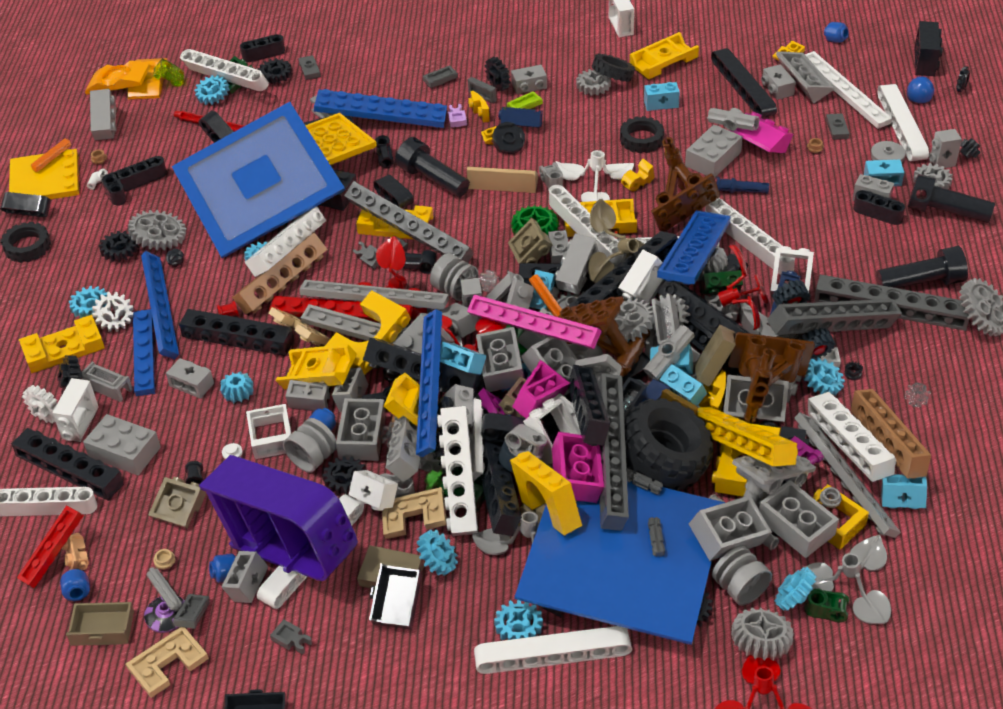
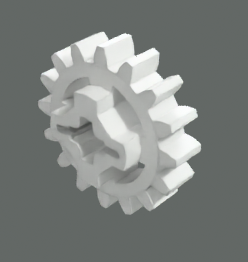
M110 292L107 293V297L100 295L101 301L96 299L95 304L97 306L92 307L94 311L92 313L93 318H97L95 320L96 325L101 323V329L108 327V332H111L112 328H115L116 332H118L120 326L125 329V323L130 324V318H133V312H131L133 311V305H129L130 299L124 300L125 295L123 294L119 297L118 292H115L114 296H111ZM111 307H112V309L114 310V312H116V313H115V317L113 316L112 312L110 311V310H111Z
M34 385L28 387L23 392L22 398L25 399L24 403L29 406L28 410H31L30 413L35 417L38 416L40 420L44 419L46 423L55 422L52 413L58 400L53 398L54 395L52 393H47L44 388L41 389L38 385L36 387Z

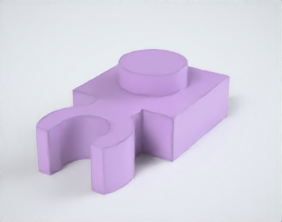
M458 104V108H453L450 105V112H448L450 126H466L465 110L462 111L461 104Z

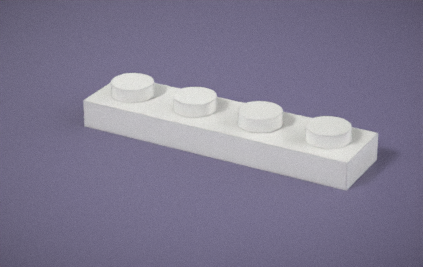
M475 398L473 399V425L469 428L473 481L482 475L485 469V464L483 463L484 445L482 444L481 436L483 409L481 408V400Z

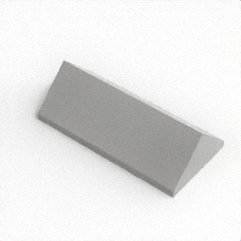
M777 51L776 55L783 68L813 103H816L834 90L833 85L804 53Z

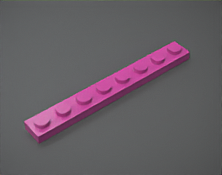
M478 295L473 296L467 310L469 314L591 349L595 348L602 332L596 327Z

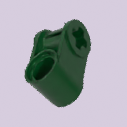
M815 588L808 594L804 610L807 615L813 618H821L839 623L845 622L848 619L846 607L849 604V597L844 593Z

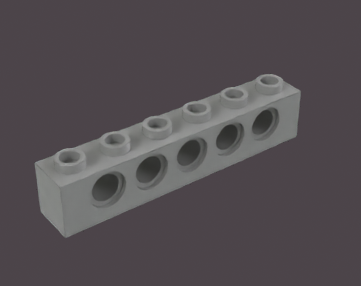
M402 416L399 419L394 417L395 422L392 428V437L389 442L390 447L385 468L404 482L418 472L420 456L416 455L417 426L405 416Z

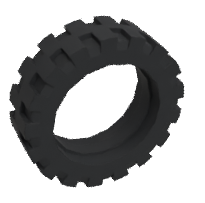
M600 53L595 55L591 66L592 69L601 75L623 82L631 81L635 71V67L631 63H627V61L612 55L608 56Z
M636 116L622 123L620 127V141L625 149H630L631 152L650 153V151H656L657 148L662 146L664 128L660 121L654 120L652 117ZM643 130L653 133L654 136L638 139L630 134L634 131Z
M23 222L21 225H14L13 228L6 230V234L4 233L2 235L3 239H1V245L6 257L10 258L11 261H18L19 263L39 259V256L46 254V251L50 249L49 245H51L46 227L34 222ZM25 237L39 238L36 243L28 247L17 248L13 246L18 240Z

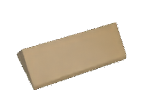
M467 167V179L470 181L468 189L536 193L539 174L536 171Z

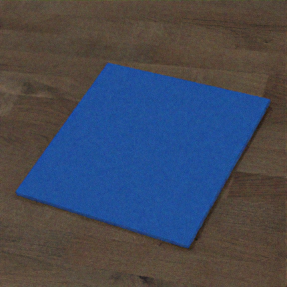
M630 481V483L627 482L629 518L622 531L601 529L599 497L597 503L575 500L582 526L566 535L561 534L553 527L546 504L514 599L692 645L711 561H709L689 523L700 510L726 502L664 487L660 494L650 492L651 489L645 490L632 484V481ZM651 517H658L660 519L663 544L665 546V554L663 556L656 557L652 552L653 547L651 546L650 530L648 527V520Z

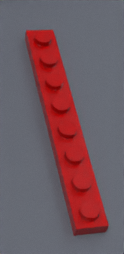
M274 296L269 311L273 307L301 317L310 304L372 322H378L365 315L360 305L361 302ZM398 304L406 308L409 316L411 317L413 312L412 306Z

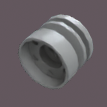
M447 253L441 256L434 264L430 275V283L439 291L448 294V296L457 301H461V280L478 278L479 273L475 266L470 265L454 254Z
M308 418L298 427L297 431H294L283 441V448L288 458L305 472H313L323 463V459L328 458L337 449L336 438L325 424L315 418Z
M738 546L728 551L718 561L713 569L712 577L724 590H727L729 596L738 605L744 606L750 604L763 594L772 580V573L762 562L757 561L756 556L746 546Z

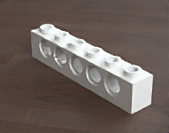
M317 206L310 209L247 259L245 264L255 277L266 272L326 222V219Z
M830 392L808 398V415L872 482L895 474V456Z
M466 406L441 408V415H437L438 427H442L443 435L439 436L440 448H444L445 456H441L442 469L446 468L443 486L444 489H448V497H445V508L450 510V518H446L447 530L451 531L453 536L478 533ZM451 426L459 427L458 433L453 435L448 433V429ZM454 446L461 448L460 453L457 455L450 453V449ZM459 466L463 468V472L460 475L455 476L452 474L454 467ZM457 487L465 489L464 494L460 497L453 494ZM459 508L467 510L466 515L462 518L455 515L456 510Z

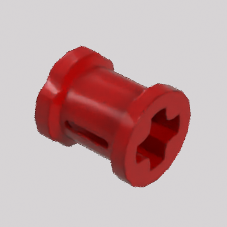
M235 301L223 306L216 305L218 314L239 316Z

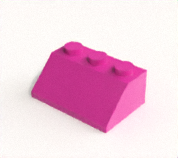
M752 112V114L745 113L759 116L760 122L756 131L742 128L731 131L743 136V139L768 152L786 153L794 135L788 132V128L784 126L778 127L774 125V121L770 119L764 120L761 118L762 115L756 112Z

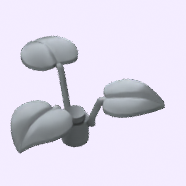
M530 511L524 512L521 515V524H518L511 539L508 535L493 533L492 528L472 533V538L480 550L491 555L506 553L508 551V544L514 542L519 531H521L523 536L531 538L533 544L539 526L538 515Z
M880 535L861 541L852 548L850 553L845 554L842 558V566H838V571L834 576L831 567L825 563L817 562L806 566L817 576L814 579L816 582L811 585L813 589L832 592L834 589L833 581L838 579L841 572L849 578L855 577L862 596L853 603L855 616L860 621L869 624H885L889 621L891 606L888 598L878 590H872L866 595L860 578V572L863 567L868 571H877L883 568L887 562V552Z

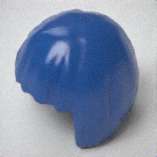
M923 76L912 79L907 87V98L918 104L929 102L934 95L933 83Z

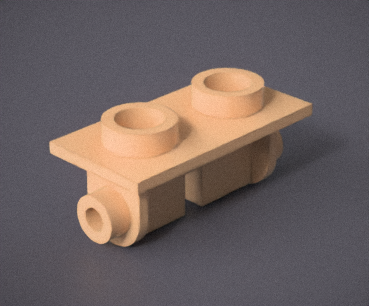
M74 533L70 535L66 544L62 547V550L66 551L65 565L69 566V570H85L89 565V561L85 551L84 538L80 533Z

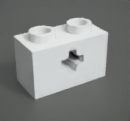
M369 470L354 471L349 495L363 504L372 505L371 508L374 510L383 511L384 508L393 507L398 483Z

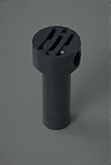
M410 137L400 145L395 156L397 166L412 175L418 172L422 173L457 197H462L467 192L470 181L431 156L430 148L427 144L415 137Z
M922 174L917 175L908 202V208L925 212L927 206L989 223L995 202L935 186L936 178ZM920 189L926 191V194L922 197L916 194Z
M954 246L939 249L937 258L879 269L876 271V279L878 285L892 288H901L942 279L945 285L965 282L968 279V266L962 248Z

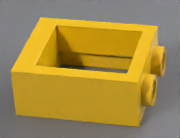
M828 484L822 490L818 489L813 495V499L821 505L820 494L824 489L831 487ZM840 493L842 497L841 503L836 508L849 516L850 519L842 527L837 528L835 536L828 540L829 543L839 550L866 526L869 515L867 510L842 493Z

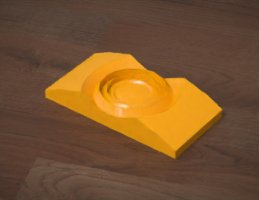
M168 59L135 60L149 63L151 67L142 85L128 87V100L160 98Z
M129 61L125 65L117 66L106 65L94 73L85 93L88 95L90 91L110 89L111 91L140 86L151 66L149 63Z

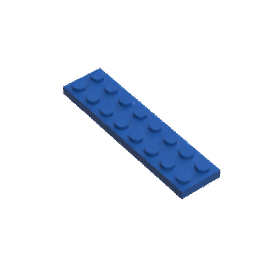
M328 89L318 90L314 104V112L341 113L345 116L444 128L447 105L440 103L431 104L424 101L415 102L408 99L399 100L392 97L384 98L376 95L368 96L360 93L352 94L344 91H330Z
M696 210L658 269L657 278H662L665 281H678L686 285L695 284L730 224L731 216Z

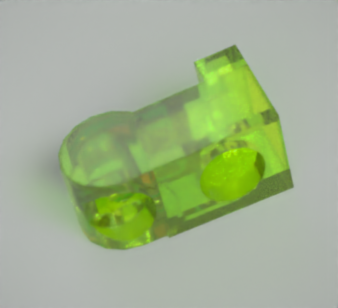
M163 58L155 66L153 77L158 80L162 77L176 87L183 85L184 71Z

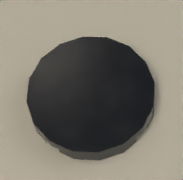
M504 122L494 129L492 142L500 152L514 154L522 149L525 142V134L522 128L514 123Z

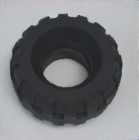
M662 398L645 400L639 403L637 407H633L624 418L626 468L633 470L635 474L638 472L653 479L652 481L657 480L661 482L664 488L680 491L696 484L711 463L714 444L711 441L712 435L710 430H707L705 422L698 418L694 411L682 406L681 403L667 401V399Z

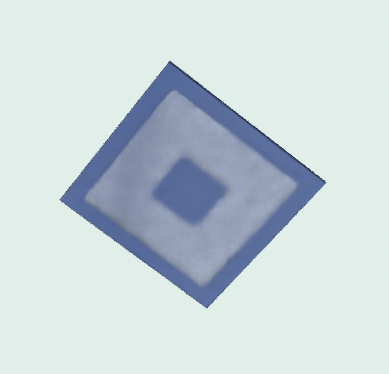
M291 102L280 106L171 166L222 259L346 190Z

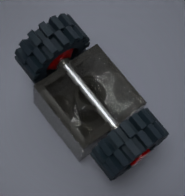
M795 280L794 282L789 281V284L784 283L783 287L779 286L778 290L774 291L772 297L776 306H778L779 304L807 303L811 295L803 281ZM827 328L814 329L813 332L809 331L807 333L778 335L781 338L813 341L815 347L811 359L813 358L814 360L817 357L820 359L821 356L825 357L827 353L832 352L831 349H834V345H836Z

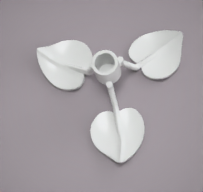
M598 150L591 152V158L588 159L585 168L578 164L556 161L563 173V179L577 180L580 176H584L589 166L595 171L594 192L583 193L581 195L582 202L598 201L599 199L604 201L610 200L607 193H597L599 171L603 168L605 174H609L611 178L622 179L628 170L633 169L634 163L606 165L604 152Z

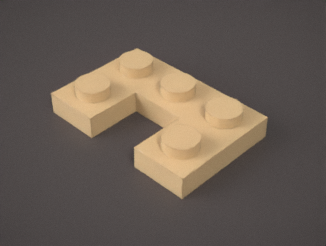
M273 307L268 313L274 317L273 321L282 326L292 327L300 335V338L308 343L312 342L320 346L321 344L326 345L330 338L310 325L302 323L299 318Z
M442 487L395 498L392 508H384L382 518L385 539L406 535L405 518L423 514L426 530L447 525L445 498Z
M180 627L127 662L126 667L150 698L170 686V682L160 670L178 657L185 667L192 671L209 658L204 649L186 628Z

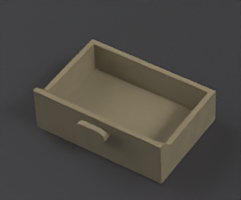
M722 325L718 326L694 365L697 381L707 386L711 385L736 345L733 337L734 331Z
M369 545L357 578L359 586L372 588V585L376 586L380 564L416 569L422 572L424 560L419 558L421 555Z
M131 602L74 604L69 631L66 633L70 645L128 644L134 616L133 605Z

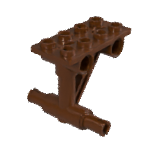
M666 137L667 143L665 139L662 141L665 148L664 156L669 167L666 190L656 196L658 206L651 210L659 232L671 229V227L694 214L696 210L700 211L703 207L720 198L713 174L710 173L703 178L699 173H691L684 165L681 153L675 147L671 137ZM677 184L678 187L683 190L678 194H676Z
M622 296L610 297L606 300H595L592 303H581L577 306L563 308L560 311L559 318L596 327L602 331L596 345L618 357L616 362L622 366L620 376L628 375L633 365L638 362L639 356L645 348L644 343L650 336V331L648 330L647 334L642 333V338L636 336L635 341L630 339L627 342L618 328L619 324L615 320L621 311L620 306L624 298Z
M741 332L736 333L734 339L736 345L730 353L728 366L739 368L741 375L751 379L746 397L747 408L743 417L746 421L750 422L751 417V422L756 421L759 408L764 405L769 386L779 379L792 383L796 380L797 375H806L815 347L813 341Z

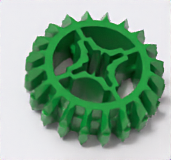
M535 204L533 207L527 205V208H521L520 211H516L512 218L511 228L513 235L531 218L537 221L541 230L547 235L548 232L558 231L559 227L557 214L553 210H549L548 207L543 208L542 205L539 207L535 206Z

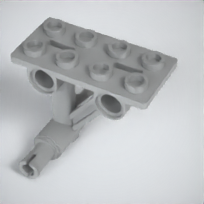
M798 455L796 457V465L771 466L751 456L736 458L732 462L737 467L736 472L747 479L745 484L746 491L743 497L751 496L758 509L760 502L769 495H774L779 490L783 481L788 482L791 480L798 487H801L805 483L808 474L816 469L808 459ZM715 494L709 497V499L724 502ZM770 534L762 544L770 550L775 549L779 543V538Z

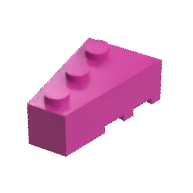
M540 359L538 365L522 386L512 407L527 419L531 411L543 407V402L556 397L558 394L564 396L570 382Z

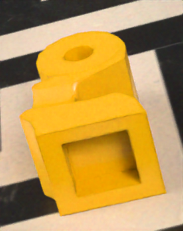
M645 159L640 161L638 173L628 170L621 179V184L632 192L636 191L640 185L650 184L655 178L653 165Z

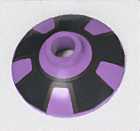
M178 596V598L183 604L185 600ZM162 597L156 598L147 606L144 619L146 625L151 630L158 633H168L179 628L173 624V619L178 611L170 610Z

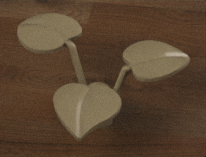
M599 199L593 205L590 212V224L595 232L605 231L606 234L621 240L617 245L619 252L608 257L603 252H596L590 257L588 270L593 283H597L615 268L614 264L609 261L610 259L626 254V259L644 245L635 238L626 239L625 235L621 236L608 230L614 227L616 215L612 207L603 199Z

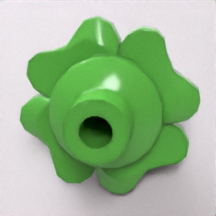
M431 470L426 475L424 480L427 484L426 490L441 487L443 481H441L442 470L438 472Z

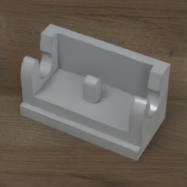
M290 380L285 397L289 408L315 411L319 408L328 409L327 399H330L328 386L324 383Z

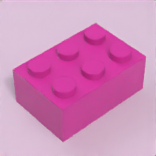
M558 432L552 446L553 470L571 482L575 500L597 503L604 489L600 445L590 446L583 443L582 436L578 434Z

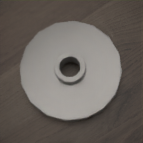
M881 141L873 145L871 158L872 160L900 159L902 163L905 159L906 151L898 143Z

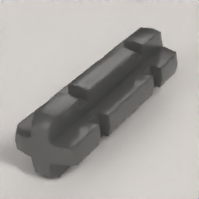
M626 468L627 482L630 483L632 481V484L645 490L651 489L650 492L660 494L663 488L661 482L657 480L652 481V478L638 472L635 474L633 470Z
M651 517L648 520V527L650 530L651 546L653 547L652 552L656 557L663 556L665 554V546L663 544L660 519L658 517Z

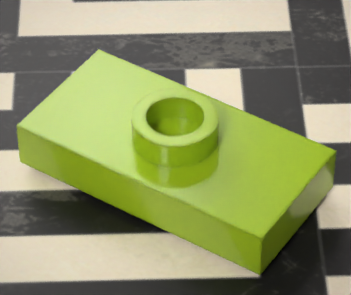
M533 91L508 102L507 107L532 109L543 104V99Z

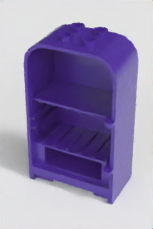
M229 455L199 485L201 490L206 491L231 540L229 542L230 547L239 551L257 552L263 560L283 567V571L286 573L294 571L315 580L324 581L357 546V536L341 501L329 488L322 484Z

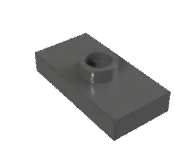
M313 55L298 58L305 80L321 77Z
M450 65L423 75V81L430 88L458 78V73Z
M473 77L468 79L469 93L475 91L486 101L491 103L497 101L495 87Z
M843 113L826 114V122L832 139H848L850 133Z
M188 594L173 619L174 626L195 629L210 603V597Z

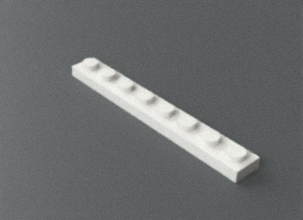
M813 51L805 54L833 85L834 91L877 129L892 123V118L816 52Z

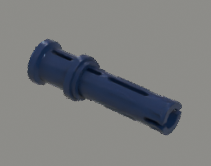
M720 177L716 179L719 191L766 194L769 192L768 182L737 181L735 178L720 179Z

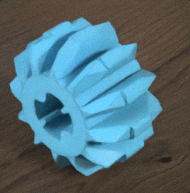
M239 371L237 374H234L232 372V375H225V379L221 380L220 390L226 401H232L233 404L236 401L242 403L243 399L249 400V395L253 394L254 385L247 373L242 374Z

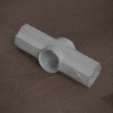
M710 108L707 117L708 122L724 125L725 128L731 131L737 128L756 131L760 122L759 116L743 114L737 108H732L730 111Z
M680 325L668 340L660 343L658 352L645 366L644 372L650 378L658 380L671 364L674 365L679 361V354L695 337L694 333L686 326Z

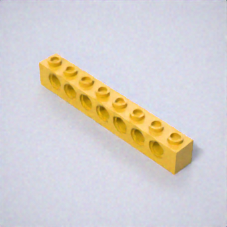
M698 407L696 416L705 422V427L707 430H710L712 439L771 466L796 465V457L798 455L797 443L712 407Z

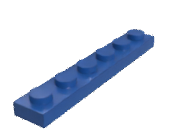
M151 309L133 312L134 392L136 396L155 394L153 318Z

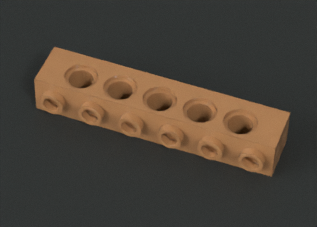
M314 232L273 267L256 277L232 298L245 315L251 311L253 314L262 308L261 304L264 301L266 303L271 301L276 291L278 293L283 291L287 287V282L290 281L292 283L299 278L298 273L301 271L304 273L312 267L311 263L313 261L316 263L324 257L323 253L328 249Z
M873 389L854 391L851 412L895 456L896 466L906 478L915 479L927 476L931 454Z

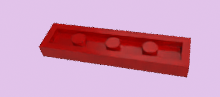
M66 505L17 578L35 588L84 515Z

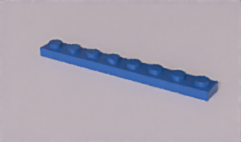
M145 251L141 257L159 354L165 357L176 359L179 352L161 259Z
M437 309L424 316L416 443V455L420 457L435 451L437 444L438 387L442 340V312Z

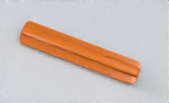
M64 138L31 164L32 170L38 172L71 147L70 141Z
M533 275L529 279L530 283L553 316L558 317L562 308L539 275Z

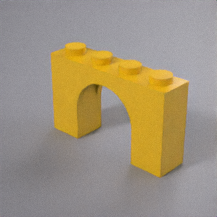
M372 290L360 303L365 315L381 323L379 332L373 338L392 343L411 320L406 308ZM336 332L325 346L349 344L357 353L351 368L361 367L364 375H366L373 368L368 366L369 362L363 360L368 341L354 342Z
M752 424L780 436V428ZM721 444L720 454L722 455L717 457V471H713L712 483H715V492L744 496L747 479L736 472L737 467L732 464L733 459L744 453Z
M529 451L522 452L510 460L520 497L525 505L533 510L546 503L553 527L563 535L582 526L571 482Z

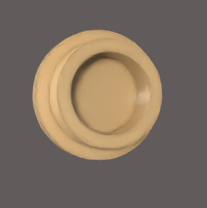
M161 549L155 554L154 565L161 570L168 569L174 565L175 555L168 549Z

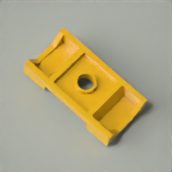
M678 32L631 53L629 63L647 79H651L660 75L661 69L679 60L689 62L699 56V46L696 45L690 48L685 44L682 34Z
M605 200L612 207L616 215V223L612 229L618 228L619 234L637 233L634 200ZM597 201L579 203L590 213ZM564 221L567 237H574L576 232Z
M415 205L414 211L405 210L429 223V220H433L432 207ZM361 210L356 223L358 234L413 239L368 212Z
M89 315L74 320V327L41 338L36 333L19 339L31 374L63 363L65 355H75L79 358L105 349L93 316Z
M349 344L289 350L288 353L291 361L287 376L277 377L275 381L284 390L288 389L290 380L308 383L324 381L327 386L343 385L357 353Z
M403 373L394 380L383 407L398 419L405 416L414 425L418 426L420 385L408 374Z

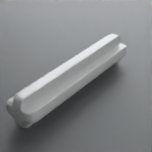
M154 567L150 568V571L147 572V577L169 609L178 611L179 607L182 606V602L157 568L154 569Z

